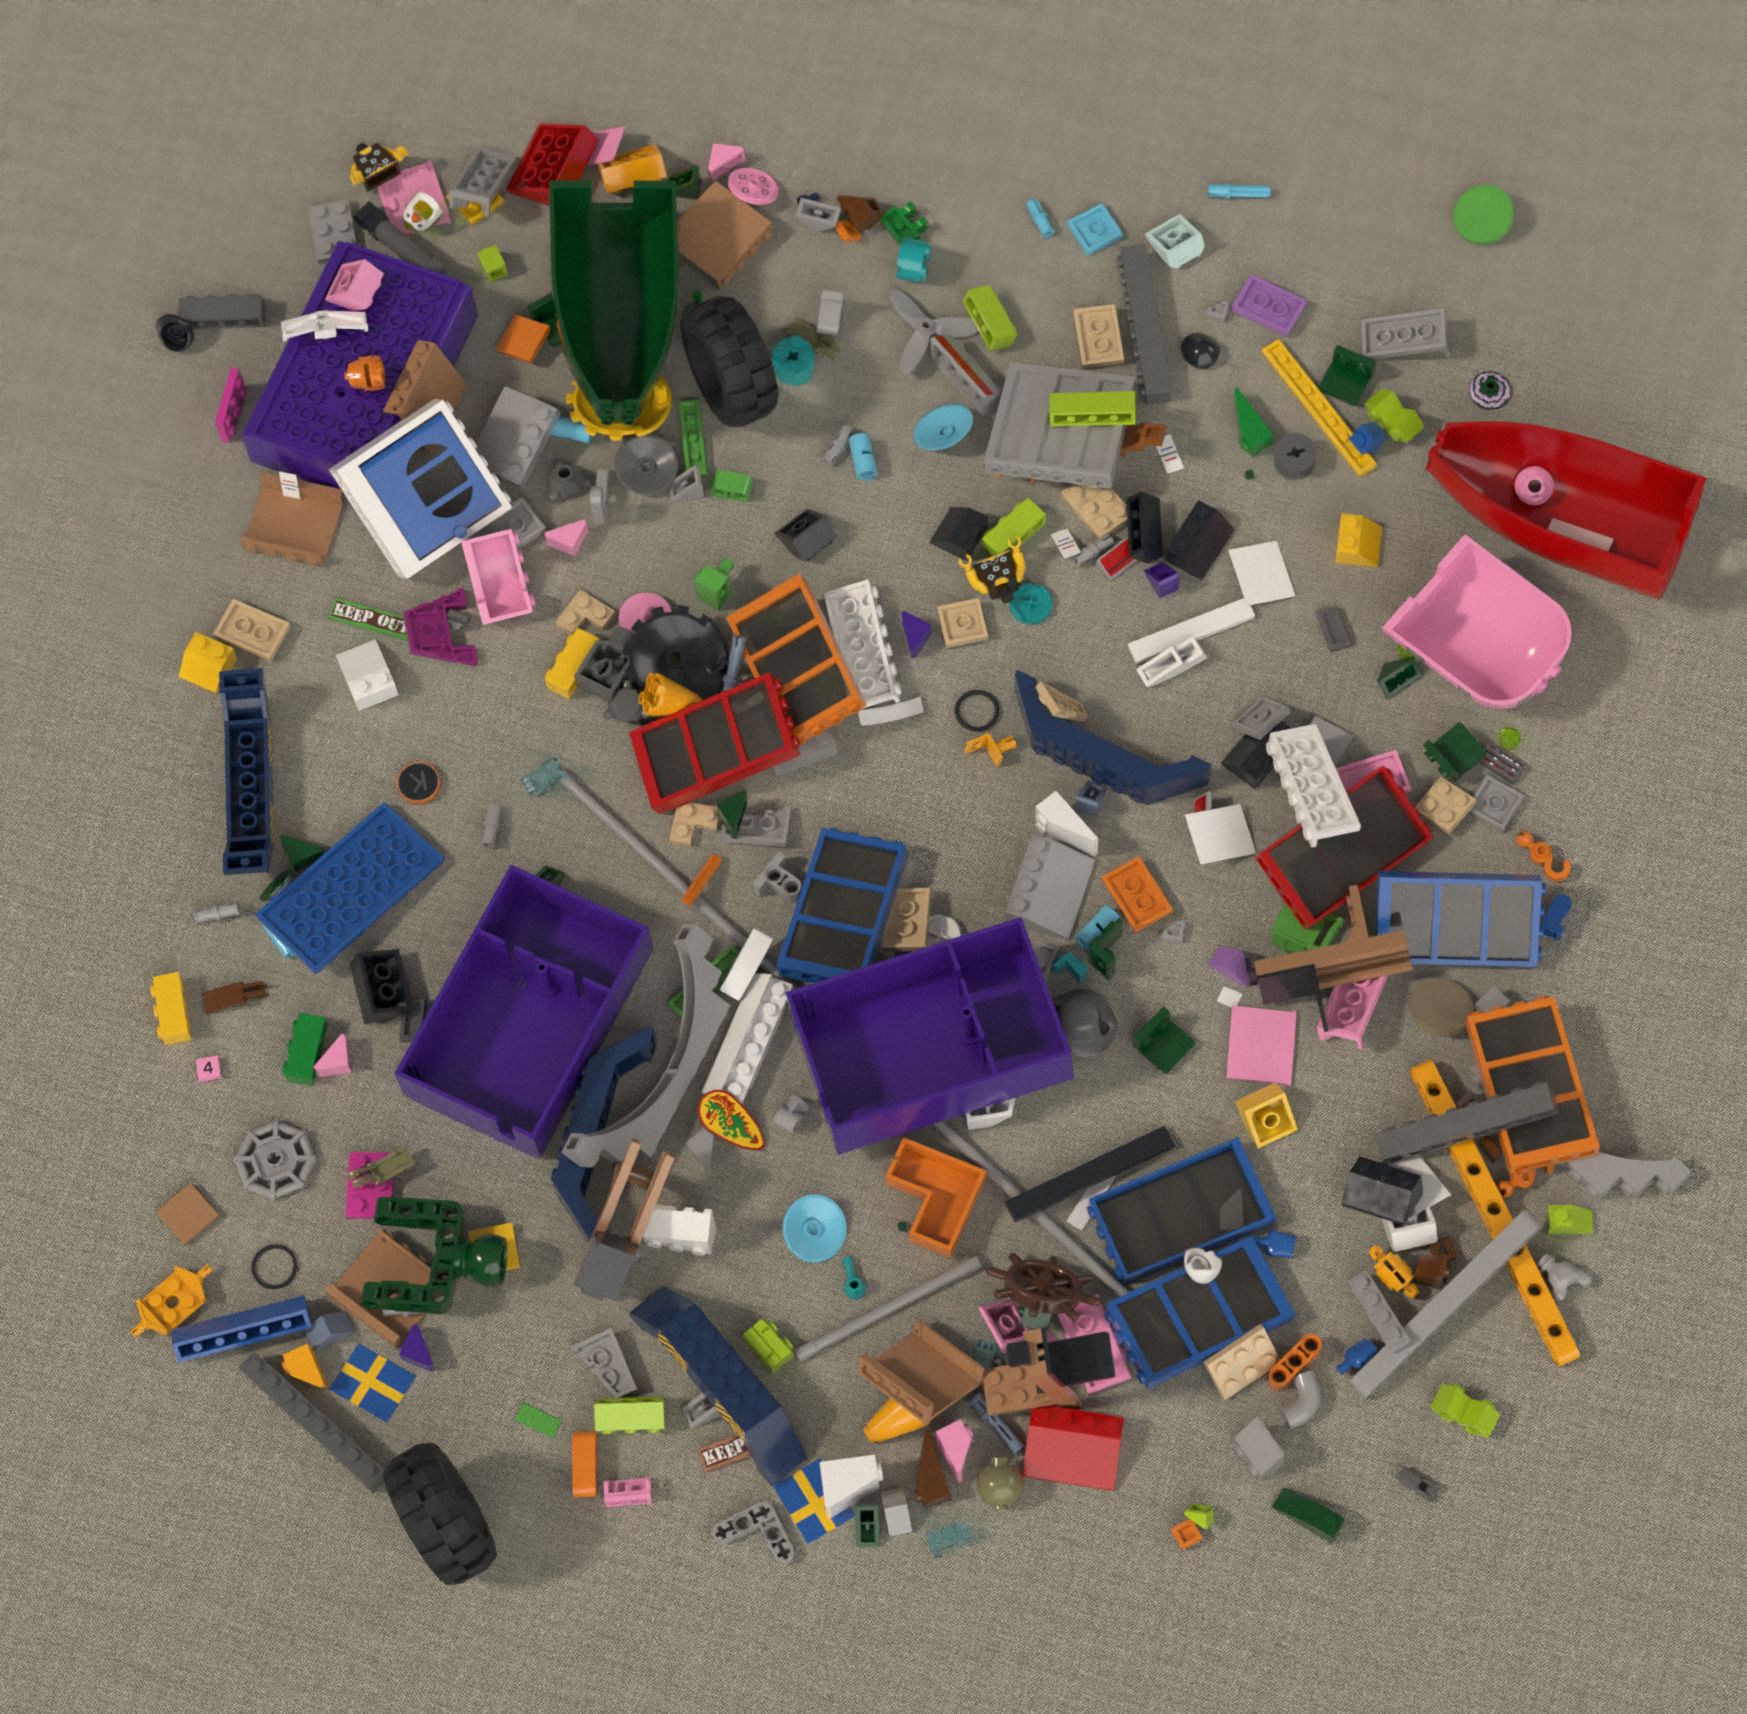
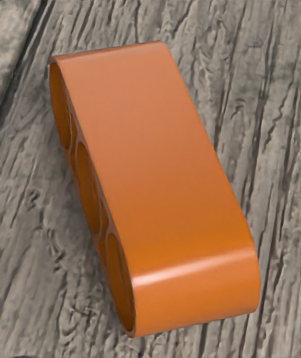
M1316 1334L1304 1336L1270 1370L1268 1383L1273 1390L1282 1391L1293 1382V1378L1300 1375L1319 1356L1322 1347V1341ZM1314 1343L1317 1349L1309 1351L1306 1349L1305 1344ZM1296 1358L1300 1360L1301 1365L1294 1367L1290 1365L1289 1360ZM1281 1374L1284 1376L1285 1381L1276 1382L1273 1376Z
M596 1431L572 1432L573 1497H597Z

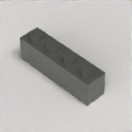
M231 294L220 297L214 295L206 297L187 296L179 298L178 316L184 319L192 330L265 327V303L262 295L249 294L247 296Z

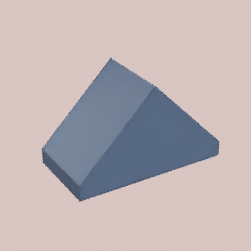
M1087 781L1077 795L1076 811L1097 818L1108 787Z
M346 1311L321 1315L312 1324V1328L304 1332L314 1352L355 1333V1330Z

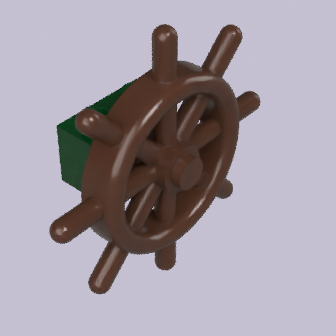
M1011 1253L1009 1260L1013 1265L1007 1271L994 1267L986 1269L987 1275L1005 1280L1004 1289L994 1292L995 1298L1010 1297L1021 1305L1019 1316H1022L1021 1325L1028 1328H1046L1048 1330L1054 1314L1065 1313L1071 1320L1076 1321L1079 1318V1314L1074 1309L1077 1308L1080 1302L1093 1306L1101 1304L1100 1298L1082 1293V1284L1090 1283L1092 1281L1091 1275L1076 1276L1069 1269L1057 1264L1058 1259L1055 1256H1051L1048 1261L1038 1259L1022 1260L1016 1253Z

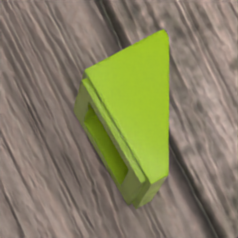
M1192 1503L1184 1511V1515L1202 1528L1208 1529L1214 1523V1506Z

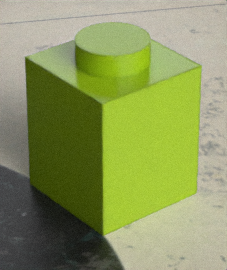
M496 245L485 247L480 252H477L480 266L488 282L508 275L506 265Z

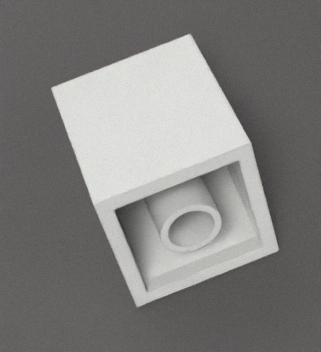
M875 1455L820 1462L827 1518L834 1517L880 1488L879 1481L883 1480L881 1461L876 1462Z

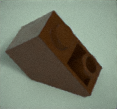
M837 196L841 209L848 215L852 226L858 230H870L885 214L875 198Z
M1420 1255L1413 1282L1440 1290L1441 1283L1446 1284L1451 1268V1264L1447 1263L1449 1256Z

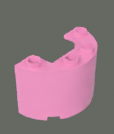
M512 529L461 541L482 624L532 613V607L536 605L533 594H528L526 588L529 579L527 571L522 572L520 563H524L522 551H517L516 544H520L517 531L512 532Z

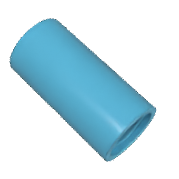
M564 416L559 417L551 433L552 436L565 439L571 438V440L591 444L594 437L586 433V426L582 422L574 423L571 418Z
M866 433L851 436L849 444L857 479L866 481L875 478L878 473L870 436Z
M1104 905L1075 936V940L1083 949L1090 952L1089 945L1092 940L1097 936L1101 937L1105 933L1104 929L1111 921L1115 922L1120 917L1113 909Z

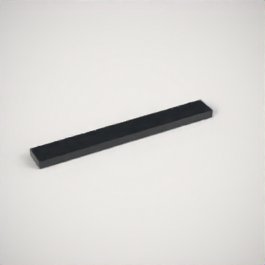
M1162 1126L1005 1201V1206L1014 1222L1017 1223L1174 1148L1175 1144L1165 1126Z

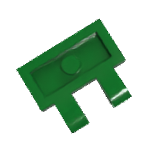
M912 202L907 203L900 210L895 205L879 219L899 245L903 243V237L919 240V233L929 229L927 226L928 222L924 217H920L913 224H910L907 218H912L917 214L915 211L916 207Z

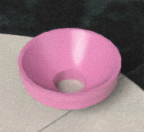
M1531 466L1525 468L1517 475L1514 485L1515 492L1522 502L1528 505H1540L1551 497L1554 490V481L1550 473L1544 468ZM1531 480H1538L1541 483V489L1536 493L1528 489V484Z

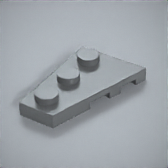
M791 806L777 811H772V809L765 810L764 813L756 815L744 814L737 839H733L722 824L721 842L786 847L792 811Z
M612 1327L571 1346L615 1398H623L639 1391Z

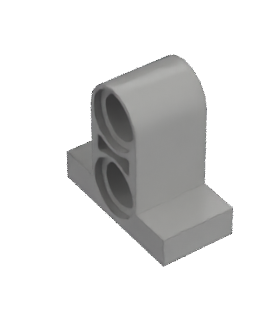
M822 290L817 326L818 334L838 336L843 293Z
M778 851L753 882L752 888L753 892L759 897L768 888L787 902L795 903L798 902L802 885L798 878L783 869L787 864L786 856ZM772 875L780 876L776 881L769 879ZM790 887L797 888V891L794 893L787 892V889Z

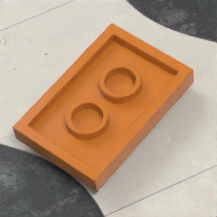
M1139 856L1101 877V881L1134 933L1173 913V908Z

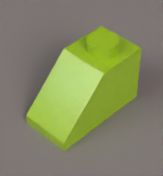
M1574 1205L1548 1206L1546 1211L1547 1235L1594 1233L1591 1210Z

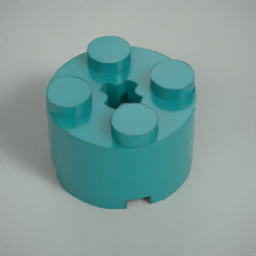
M903 237V243L900 245L897 266H899V270L896 272V279L919 283L926 281L928 269L925 262L930 261L931 244H928V241Z
M794 335L781 340L772 349L774 372L776 378L781 383L800 386L812 378L815 370L814 351L806 340L798 335Z

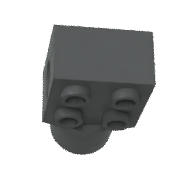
M617 626L608 641H595L574 675L576 686L610 702L617 689L623 687V680L626 679L625 670L630 669L629 655H623L622 651L625 642L631 644L635 633L624 627Z

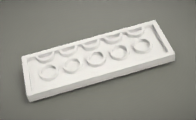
M864 580L825 592L824 597L832 632L867 704L863 708L892 699L896 703L900 702L899 695L902 694V690L894 676L897 675L895 663H891L890 656L893 655L890 643L886 642L885 637L888 636L886 625L882 624L881 617H884L881 605L877 604L876 598H879V592L876 585L873 586L869 580ZM844 680L846 693L848 697L851 695V692Z
M1312 724L1270 733L1269 742L1266 743L1267 753L1274 760V769L1281 776V785L1288 792L1289 804L1294 806L1296 820L1298 823H1301L1304 838L1309 841L1310 846L1316 847L1318 839L1360 831L1361 825L1317 725Z

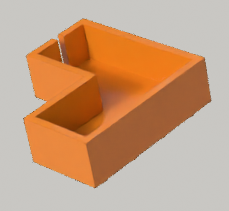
M903 1137L895 1154V1159H893L885 1176L886 1185L924 1200L909 1232V1242L951 1259L986 1182L987 1172Z

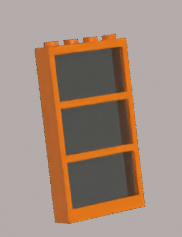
M800 573L726 617L734 635H741L740 638L742 636L746 637L743 654L754 678L770 672L775 678L780 679L783 685V690H781L782 696L786 698L789 709H787L788 716L792 717L795 728L792 729L794 735L798 736L801 746L810 738L821 735L827 728L841 723L844 718L858 713L861 708L867 705L808 581ZM767 687L763 688L760 691L779 729Z
M1541 996L1533 1002L1526 1003V1001H1520L1507 1008L1498 1006L1489 1012L1482 1013V1011H1476L1471 1013L1467 1017L1465 1025L1487 1100L1494 1095L1505 1096L1510 1094L1511 1090L1523 1088L1524 1090L1531 1088V1085L1534 1083L1545 1082L1553 1087L1559 1109V1114L1497 1132L1509 1174L1598 1154L1600 1145L1555 997Z

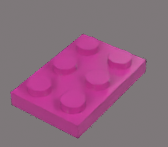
M230 367L215 421L220 438L225 443H230L232 436L236 435L237 417L240 418L242 414V399H245L247 396V387H245L244 378L241 376L239 368Z
M350 1152L348 1174L356 1169L366 1167L369 1163L378 1161L392 1152ZM348 1177L346 1218L374 1219L377 1198L393 1197L394 1178L379 1186L371 1182L359 1188H354L352 1183L356 1179L350 1180Z

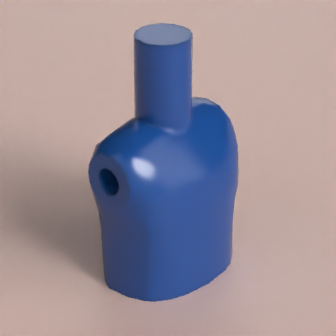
M1271 1230L1267 1238L1253 1237L1258 1246L1265 1247L1267 1256L1292 1259L1296 1235Z
M1363 1338L1347 1349L1344 1354L1345 1361L1338 1365L1336 1369L1341 1375L1351 1367L1361 1369L1378 1353V1350L1371 1341Z

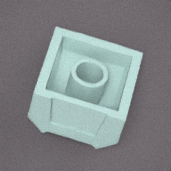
M1181 214L1144 234L1159 256L1170 267L1177 269L1191 259L1200 256L1205 247L1202 234Z

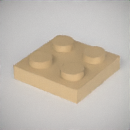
M979 598L937 606L946 648L988 640Z
M1440 777L1415 807L1419 811V816L1450 835L1476 804V799Z

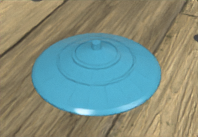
M948 404L933 409L917 423L914 430L915 443L925 450H941L958 443L967 435L972 427V412L967 407L959 404Z
M811 1194L799 1198L789 1207L783 1221V1235L788 1248L795 1256L807 1262H823L832 1258L843 1246L847 1234V1224L843 1211L836 1202L823 1195Z

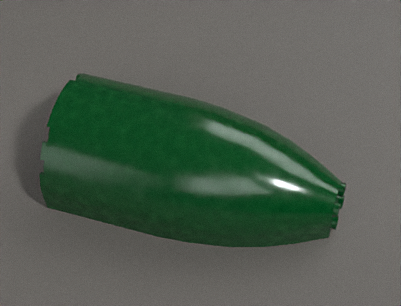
M549 180L551 289L554 314L563 353L571 374L583 396L598 418L601 419V424L623 423L624 425H632L653 393L663 372L672 343L679 280L676 181H634L632 203L591 202L592 180Z

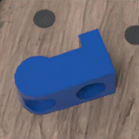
M1557 895L1553 899L1541 924L1543 925V935L1560 941L1565 928L1560 924L1563 918L1568 916L1572 905L1570 898L1566 895Z

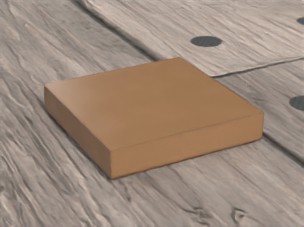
M191 1183L156 1211L160 1219L185 1246L220 1217Z

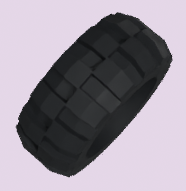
M716 296L691 307L682 316L683 319L680 326L682 331L681 337L691 371L713 414H716L718 420L728 427H742L768 416L778 404L777 398L779 393L776 375L765 343L745 307L731 296Z
M422 1443L393 1458L383 1471L385 1487L404 1529L421 1557L437 1578L445 1585L463 1584L487 1570L497 1557L495 1542L473 1495L446 1454L435 1443Z

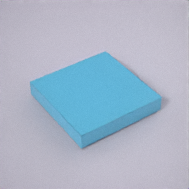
M1103 203L1067 221L1068 228L1087 256L1122 239L1124 235Z

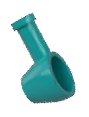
M845 1257L842 1259V1263L844 1264L848 1279L843 1286L844 1294L849 1299L858 1300L865 1295L866 1284L861 1278L856 1277L853 1257ZM854 1282L859 1285L856 1289L850 1287Z

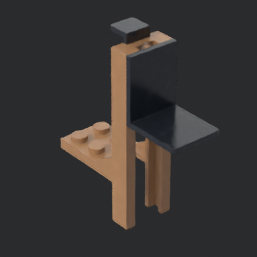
M1358 885L1349 886L1350 895L1346 896L1353 926L1347 942L1254 961L1255 968H1251L1249 957L1245 958L1250 986L1259 985L1264 1005L1316 994L1324 1032H1329L1320 989L1412 970L1404 930L1373 937L1368 936Z
M633 1138L630 1140L622 1162L613 1163L614 1176L610 1192L574 1278V1285L581 1287L582 1294L603 1301L604 1296L616 1301L618 1300L633 1261H640L639 1244L675 1158L673 1153L663 1150L655 1172L638 1166L634 1162L642 1142ZM631 1182L640 1189L645 1190L646 1194L629 1236L620 1238L618 1235L610 1234L607 1228L625 1184Z
M1046 1328L1024 1331V1341L1006 1345L1009 1365L984 1369L983 1371L987 1413L989 1416H996L1054 1404L1062 1408L1083 1409L1082 1399L1068 1386L1115 1377L1109 1333L1104 1331L1057 1340ZM1036 1385L1039 1388H1041L1044 1391V1393L1037 1394Z

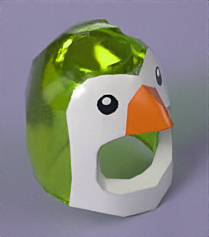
M419 191L410 199L404 209L405 227L416 232L428 231L441 219L444 212L440 209L434 198Z

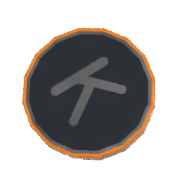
M414 762L406 765L400 771L397 778V788L401 797L409 801V803L415 805L425 804L433 800L437 792H439L440 777L437 770L430 764Z

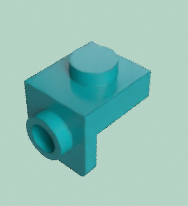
M1070 952L1065 956L1062 954L1054 960L1053 973L1055 975L1066 968L1079 983H1082L1087 978V966L1081 959L1077 960Z

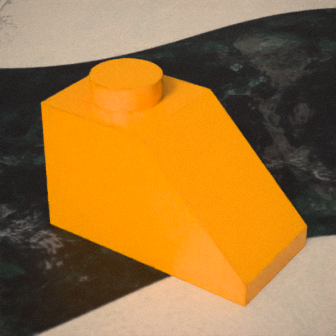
M305 1344L283 1354L285 1361L282 1362V1365L287 1375L290 1374L294 1378L322 1389L329 1388L311 1345Z

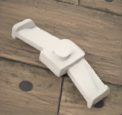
M323 310L281 321L283 342L287 341V338L312 331L315 333V339L337 337L336 329H364L365 332H368L365 312Z

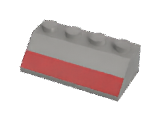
M952 335L932 337L931 356L933 361L977 411L985 417L999 406L1003 389L998 383H993L987 370L981 369L978 366L976 358L965 351V347L959 339L955 340Z

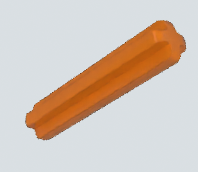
M717 854L710 856L683 895V904L691 906L720 866L722 861L720 856Z

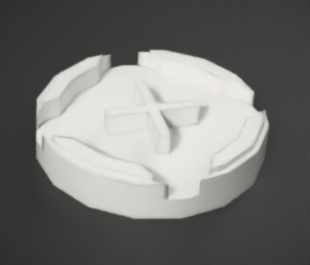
M944 915L930 916L927 947L961 936L960 927L952 918L945 917Z

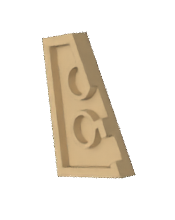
M1042 681L1035 687L1040 694L1038 696L1040 701L1047 705L1053 716L1084 722L1089 717L1079 701Z

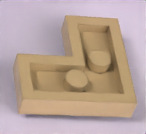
M579 590L555 623L556 626L569 634H574L575 630L580 628L585 620L604 630L616 614L610 607L584 591Z
M692 802L677 807L669 843L691 847L696 827L717 831L720 819L717 816L716 807Z

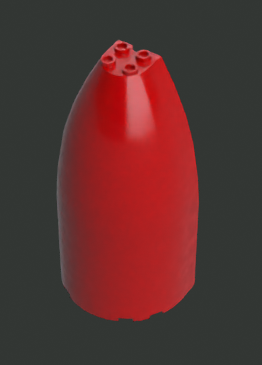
M1502 421L1446 423L1444 430H1439L1435 440L1437 444L1432 446L1429 451V461L1425 471H1428L1444 490L1471 516L1494 533L1546 560L1659 601L1662 599L1693 525L1692 522L1706 484V477L1601 440L1535 424ZM1531 466L1544 468L1550 473L1554 481V490L1551 497L1540 505H1528L1522 502L1515 492L1514 485L1517 475L1525 468ZM1531 480L1528 484V489L1533 493L1538 492L1541 489L1540 481ZM1554 518L1614 540L1609 551H1605L1548 530V527Z

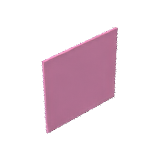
M625 126L595 132L594 135L599 141L587 165L614 160Z

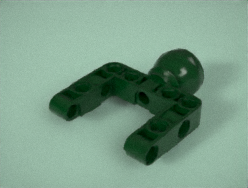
M377 1198L374 1215L375 1223L383 1226L437 1230L435 1260H432L429 1283H426V1285L409 1284L406 1281L381 1280V1282H365L363 1284L361 1306L369 1309L444 1314L452 1307L456 1280L461 1276L466 1279L470 1275L477 1283L489 1287L503 1284L508 1253L506 1237L497 1234H487L477 1238L473 1243L470 1239L465 1240L463 1238L465 1217L462 1207L458 1202L419 1198ZM405 1211H412L409 1215H403ZM450 1214H457L454 1218H448ZM448 1234H453V1235H454V1236H453L452 1238H450V1239L444 1238V1237H445L446 1235H448ZM441 1276H448L445 1280H438ZM392 1294H399L396 1298H390ZM438 1297H445L442 1301H435Z

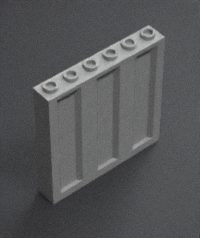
M1010 362L984 458L985 472L1033 478L1036 480L1041 479L1097 486L1100 488H1112L1127 425L1050 427V393L1136 391L1135 377Z

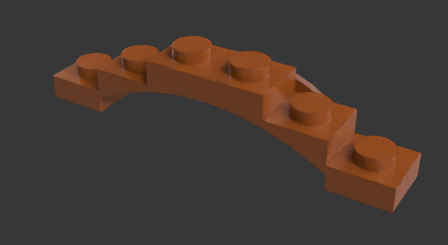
M1144 422L1136 425H1127L1120 456H1125L1126 450L1143 451L1145 446H1162L1167 431L1165 424Z

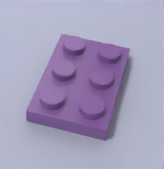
M1251 274L1234 302L1231 311L1288 337L1305 309L1307 300Z

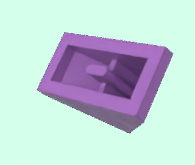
M1219 946L1208 966L1244 987H1247L1249 984L1245 958L1247 957L1238 949ZM1250 961L1251 968H1255V965Z

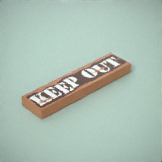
M738 1435L698 1449L706 1472L751 1456Z

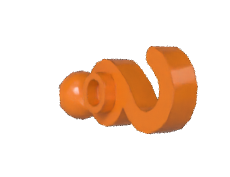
M1521 831L1516 835L1518 846L1530 850L1529 857L1534 864L1544 865V874L1549 880L1561 882L1567 879L1571 869L1568 860L1564 861L1563 871L1556 873L1551 869L1552 849L1547 843H1535L1533 836L1528 831Z
M1554 1164L1544 1166V1173H1552ZM1536 1169L1511 1174L1510 1181L1503 1180L1499 1182L1497 1189L1499 1193L1501 1190V1197H1511L1516 1187H1530L1535 1180Z

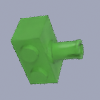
M723 558L717 569L706 565L703 570L700 569L694 578L698 599L718 611L731 595L727 576L732 568L735 567L731 560Z

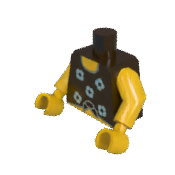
M365 143L357 145V154L353 156L354 164L351 166L350 174L353 186L363 182L366 191L369 192L400 175L401 171L398 161L401 162L403 157L409 156L405 147L400 146L393 150L382 147L379 143L369 147Z
M1018 536L1019 543L1017 546H1012L1010 538L1008 540L1009 546L1014 551L1013 553L1011 550L972 564L973 568L970 566L972 559L968 554L965 555L968 559V564L964 565L961 559H958V565L965 568V575L973 589L982 594H988L990 599L1000 597L1003 603L1013 601L1014 596L1012 592L1018 591V582L1023 580L1026 569L1023 552L1019 549L1021 539Z

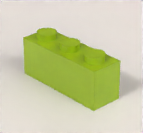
M991 285L969 289L962 302L989 351L1011 347L1018 335L1017 330L1012 325L1006 310L1002 307Z
M1029 498L1023 502H1018L1008 516L1004 515L997 523L998 525L993 529H988L983 534L982 548L992 557L1009 550L1013 553V549L1008 544L1009 538L1011 545L1017 546L1019 543L1018 536L1021 539L1022 545L1046 523V514Z
M665 1396L596 1398L594 1403L595 1431H601L602 1434H612L615 1430H624V1433H636L638 1430L645 1429L651 1433L660 1432L666 1425Z

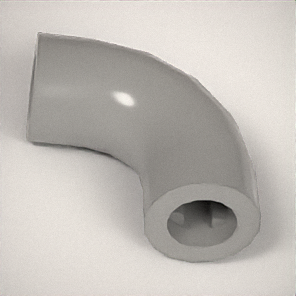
M1314 1370L1304 1372L1293 1378L1298 1391V1398L1293 1404L1281 1408L1283 1421L1289 1430L1310 1420L1319 1408L1321 1391Z

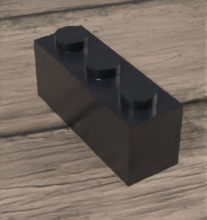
M1141 491L1127 498L1129 557L1148 564L1163 557L1160 498Z

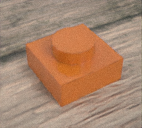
M851 221L837 222L835 229L839 237L845 242H858L862 237L859 230L852 226Z
M1191 1519L1171 1528V1532L1182 1551L1203 1540L1198 1528Z

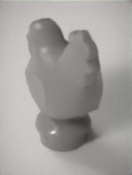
M1546 1253L1536 1264L1541 1273L1546 1272L1548 1274V1284L1552 1289L1550 1293L1555 1301H1562L1566 1298L1567 1288L1573 1283H1579L1582 1287L1591 1284L1592 1277L1589 1276L1588 1271L1584 1272L1568 1261L1557 1263L1555 1262V1256H1551L1549 1253Z

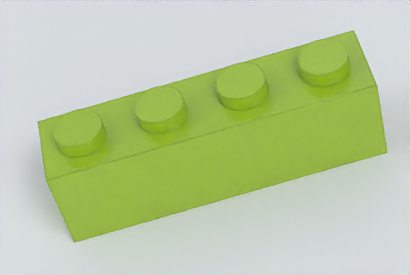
M1135 391L1050 393V427L1136 425Z

